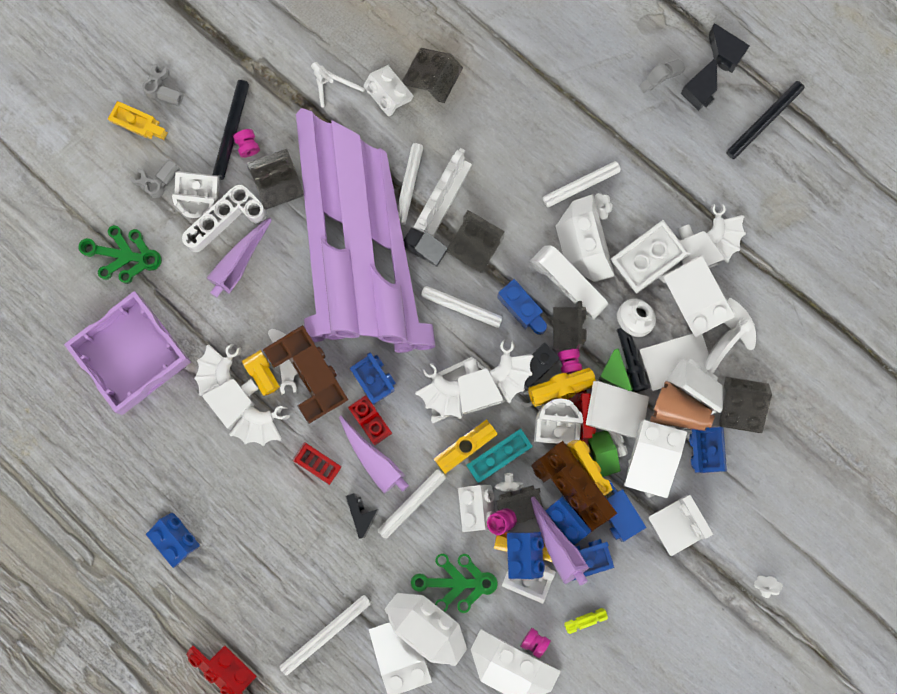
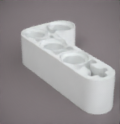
M236 185L183 233L182 241L190 251L200 252L242 213L252 223L259 224L266 219V210L246 187ZM239 194H246L242 201L236 200ZM224 208H230V212L227 215H221V211ZM254 208H259L260 212L258 215H250ZM214 222L212 229L205 230L207 223ZM195 238L197 242L193 243L191 239Z
M551 245L544 246L529 261L537 272L547 275L591 320H594L608 305L605 298L555 247Z

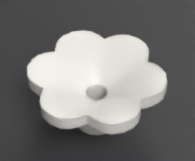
M598 193L595 195L597 210L600 219L605 220L608 217V213L612 211V203L608 195Z
M513 473L504 474L505 481L495 486L500 491H516L524 487V484L514 481Z
M758 576L754 582L755 588L759 589L765 598H769L771 594H780V590L783 588L782 583L777 582L776 578L772 576Z

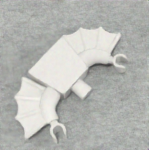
M713 204L710 210L715 215V218L713 219V227L709 232L702 231L694 235L689 224L679 228L678 232L682 238L680 242L688 251L689 256L663 275L701 255L709 268L721 264L723 260L728 263L732 254L740 251V240L746 235L742 226L744 215L723 219L722 214L725 212V206L721 204V211L717 213L715 211V204ZM663 275L660 276L659 279L666 283Z
M504 339L500 345L503 355H501L499 365L493 370L489 371L488 368L479 370L476 359L469 360L463 363L467 375L458 377V381L448 382L436 373L435 365L430 364L434 368V372L428 374L424 370V374L429 378L432 377L434 381L417 390L415 394L424 400L426 409L432 408L437 410L441 417L453 415L459 419L462 417V413L469 414L505 402L503 396L510 403L517 393L524 391L526 379L532 376L530 362L533 355L511 357L510 352L514 349L515 343L512 340L511 348L506 349Z
M234 344L228 345L225 358L210 345H206L205 354L197 360L199 369L194 377L199 385L198 395H203V398L227 429L231 430L229 435L240 438L244 444L256 442L261 444V446H265L271 440L281 441L282 438L273 423V419H288L290 415L281 416V411L287 409V407L278 406L274 412H260L254 408L255 404L249 397L259 389L254 381L250 379L240 386L235 379L231 378L229 372L232 364L231 360L233 357L241 354V347L233 354L231 349Z

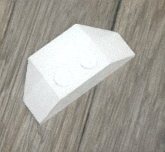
M594 195L572 201L556 225L563 256L582 276L593 282L615 276Z
M397 593L385 607V612L388 614L394 633L429 662L456 666L466 652L467 646L459 623L424 595Z
M480 629L471 647L480 681L503 694L549 693L552 691L561 672L557 668Z

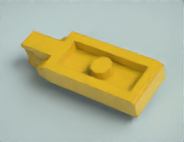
M119 101L116 102L108 117L110 122L145 138L152 139L154 135L165 140L168 134L164 128L158 126L160 122L153 116Z
M572 440L567 443V447L605 496L613 490L609 480L604 479L600 474L601 468L590 457V449L587 444L581 440Z

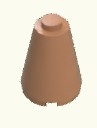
M665 381L654 407L655 413L651 416L650 422L705 431L706 427L711 428L715 416L711 415L712 409L672 383Z

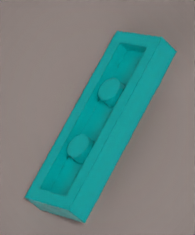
M520 428L466 466L479 484L533 446Z

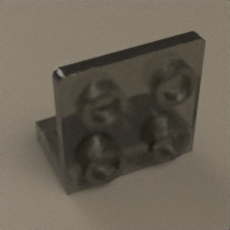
M420 48L402 82L405 86L427 90L438 102L445 103L463 67L450 53Z
M287 148L247 163L265 210L304 196Z
M467 210L463 216V224L447 247V253L482 273L503 241L505 231Z
M577 301L575 307H553V351L580 350L581 346L586 342L587 330L583 328L584 320H586V307H582V301Z
M725 377L724 388L726 395L719 426L762 433L772 398L770 385L768 383Z
M534 485L522 488L520 494L513 495L512 492L501 494L498 496L499 500L495 502L498 511L508 508L515 513L517 518L516 524L536 518L531 501L532 497H535L543 507L539 493H541L540 488L534 489Z

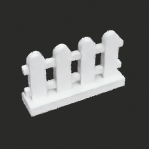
M460 148L452 156L413 228L424 234L426 231L434 237L472 168V164L465 161L463 156L465 153L464 149Z

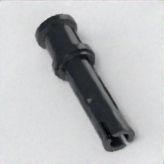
M622 328L617 329L616 331L628 366L626 372L630 376L633 386L632 392L637 393L651 388L645 377V366L640 364L632 335L625 332Z

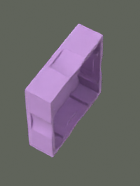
M135 291L111 308L99 321L89 325L64 344L80 367L92 377L97 389L114 412L120 415H124L191 363L190 359L147 303Z

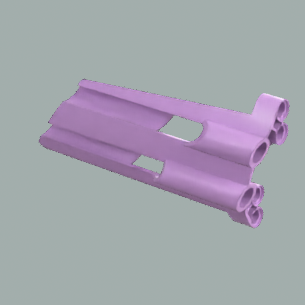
M301 108L296 114L316 308L315 315L304 319L306 331L313 342H320L327 338L330 340L357 338L361 335L378 337L382 341L394 343V351L397 353L409 352L414 349L428 350L434 348L433 325L419 323L387 153L381 148L376 149L369 146L360 139V135L332 120V123H327L315 116L312 111ZM324 214L343 224L345 249H337L327 243ZM372 240L391 250L395 284L386 281L375 268Z

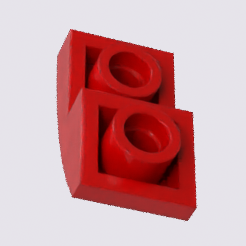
M366 395L348 407L374 446L393 434Z

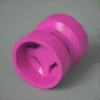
M252 129L241 130L234 134V141L239 145L238 152L240 157H250L260 151L258 143L254 140L255 134Z
M570 349L558 353L559 360L562 362L561 373H567L568 375L583 370L582 364L579 363V349Z
M503 508L488 517L487 527L492 534L502 535L515 527L517 522L516 515L511 509Z
M531 628L520 647L532 651L533 655L540 659L551 640L546 636H540L537 630Z

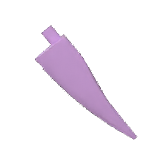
M270 218L266 219L241 239L208 275L207 279L215 285L210 292L214 297L217 298L222 290L230 294L241 279L256 246L272 221Z
M341 415L339 419L354 452L382 492L385 494L395 485L402 492L407 489L409 485L403 480V477H405L404 473L391 459L368 443Z
M532 497L531 501L539 530L563 583L567 584L576 578L579 585L585 584L588 580L583 572L589 568L578 549L555 525L537 499Z

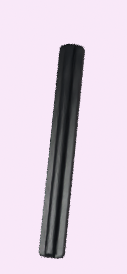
M245 80L237 81L212 175L219 176V180L225 178L234 144L233 136L237 133L249 84Z
M796 81L727 150V155L731 159H736L804 90L805 86L800 81Z

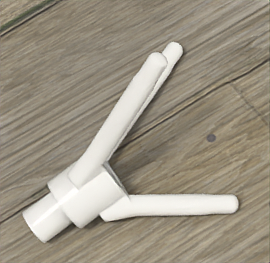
M314 62L311 65L314 75L317 77L320 106L322 108L325 107L323 84L328 81L333 83V79L356 90L365 91V88L327 71L318 62Z

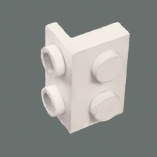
M388 65L370 73L364 84V88L387 116L393 115L396 108L410 102L414 97Z
M477 485L458 488L462 532L489 530L487 519L491 514L495 513L493 502L495 496L492 486Z
M545 565L542 578L509 579L507 570L502 587L543 604L556 572Z

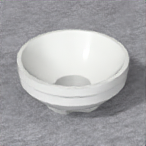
M640 299L627 300L619 307L617 312L619 325L632 336L642 337L649 334L656 323L654 310L648 303ZM636 309H644L646 317H640Z

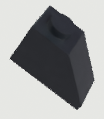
M714 23L708 34L713 57L722 70L733 73L750 45Z
M713 59L683 87L681 95L698 111L703 106L705 108L709 107L715 100L714 95L717 91V61Z

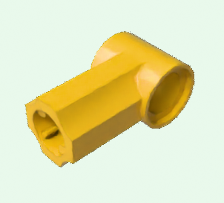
M261 350L242 360L245 369L254 378L263 396L269 395L280 388L269 368L270 364Z

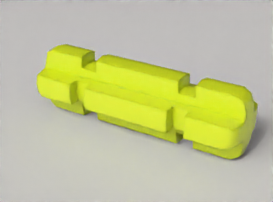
M604 608L595 610V613L590 612L575 618L576 620L574 621L569 620L564 623L567 633L571 634L576 632L577 629L581 630L597 624V621L607 620L608 615Z

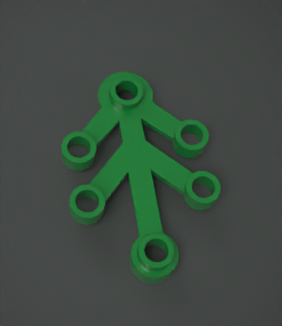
M116 225L109 227L108 235L115 240L121 250L98 246L89 238L81 240L78 245L80 253L86 257H92L97 254L118 258L109 265L99 268L98 276L103 280H109L113 272L130 261L139 262L128 271L123 270L119 273V280L124 284H129L135 275L145 269L154 271L162 263L161 255L156 250H149L143 241L142 233L137 229L131 230L128 237L133 243H136L141 254L132 252L122 236V230ZM118 229V234L113 236L112 231ZM138 233L139 237L135 240L132 239V236ZM92 246V251L87 252V247ZM154 257V263L149 264V258ZM104 270H108L107 276H102ZM124 274H129L127 280H123Z
M446 554L437 555L435 561L453 579L427 578L424 574H416L411 579V587L417 592H422L427 587L453 588L443 599H439L435 603L437 606L440 601H443L446 604V608L442 610L444 612L447 611L448 605L465 588L475 589L466 599L458 602L457 608L461 613H467L471 605L482 594L490 595L495 592L498 586L497 578L492 573H482L471 562V558L467 554L459 556L458 564L461 567H466L476 579H466L449 562ZM440 556L446 557L447 561L444 565L438 563ZM461 557H468L469 562L467 565L460 563ZM418 578L424 581L422 587H417L415 584ZM483 580H490L491 585L489 588L483 587ZM461 602L468 603L467 610L460 609Z

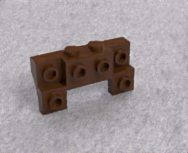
M303 325L263 349L274 368L290 360L312 397L300 403L297 407L308 424L348 401L347 396L335 378L337 374L334 368L326 364L324 360L326 356L323 350L315 346Z
M564 441L557 444L531 465L534 474L543 483L551 478L574 511L590 528L591 532L617 514Z

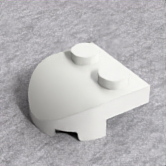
M175 172V193L172 194L174 205L186 217H201L218 201L219 176Z
M554 399L541 407L536 416L534 442L559 444L564 441L567 445L572 440H580V428L583 423L582 413L573 402L567 399Z

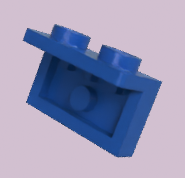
M370 352L367 354V357L351 366L350 370L374 405L395 391L393 385L396 383L390 373L385 375L381 369L384 364L378 355L373 357Z
M724 427L706 428L705 431L692 429V434L689 435V442L691 447H693L694 456H691V465L695 469V473L726 472Z
M563 496L545 510L555 525L573 545L577 544L591 532L590 528Z
M174 513L159 519L146 533V536L172 568L178 566L191 552L200 546L195 537Z
M541 532L507 533L509 579H537L544 576L545 565L542 550L544 541Z
M598 539L589 542V547L581 549L580 545L576 546L589 567L583 572L585 577L615 568L608 549V542L602 543V540Z

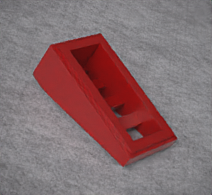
M306 442L302 444L292 459L293 462L329 485L342 468V466ZM309 450L310 454L308 455L306 460L302 462V457L304 456L306 451ZM315 455L318 456L313 466H308ZM324 460L325 464L323 465L321 470L317 472V467L319 466L321 461ZM329 465H332L333 468L327 477L323 476Z

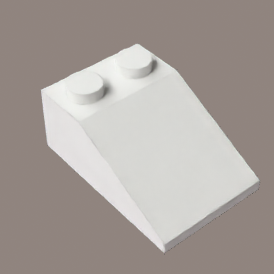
M702 255L663 275L695 337L735 317L733 310Z
M681 359L667 381L705 406L720 413L723 409V385L717 382L718 377L709 371L705 374L699 370L701 366L692 359L688 361Z
M646 420L641 421L624 487L668 498L682 455L687 432Z
M390 622L369 629L387 694H400L433 681L426 658L397 636Z

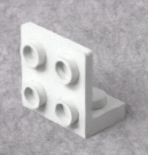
M691 495L684 496L648 517L670 556L701 539H706L713 535Z

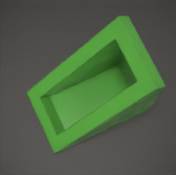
M619 348L615 349L598 380L632 391Z
M604 430L592 434L588 444L594 461L601 468L600 474L602 477L621 472L617 448L609 432Z

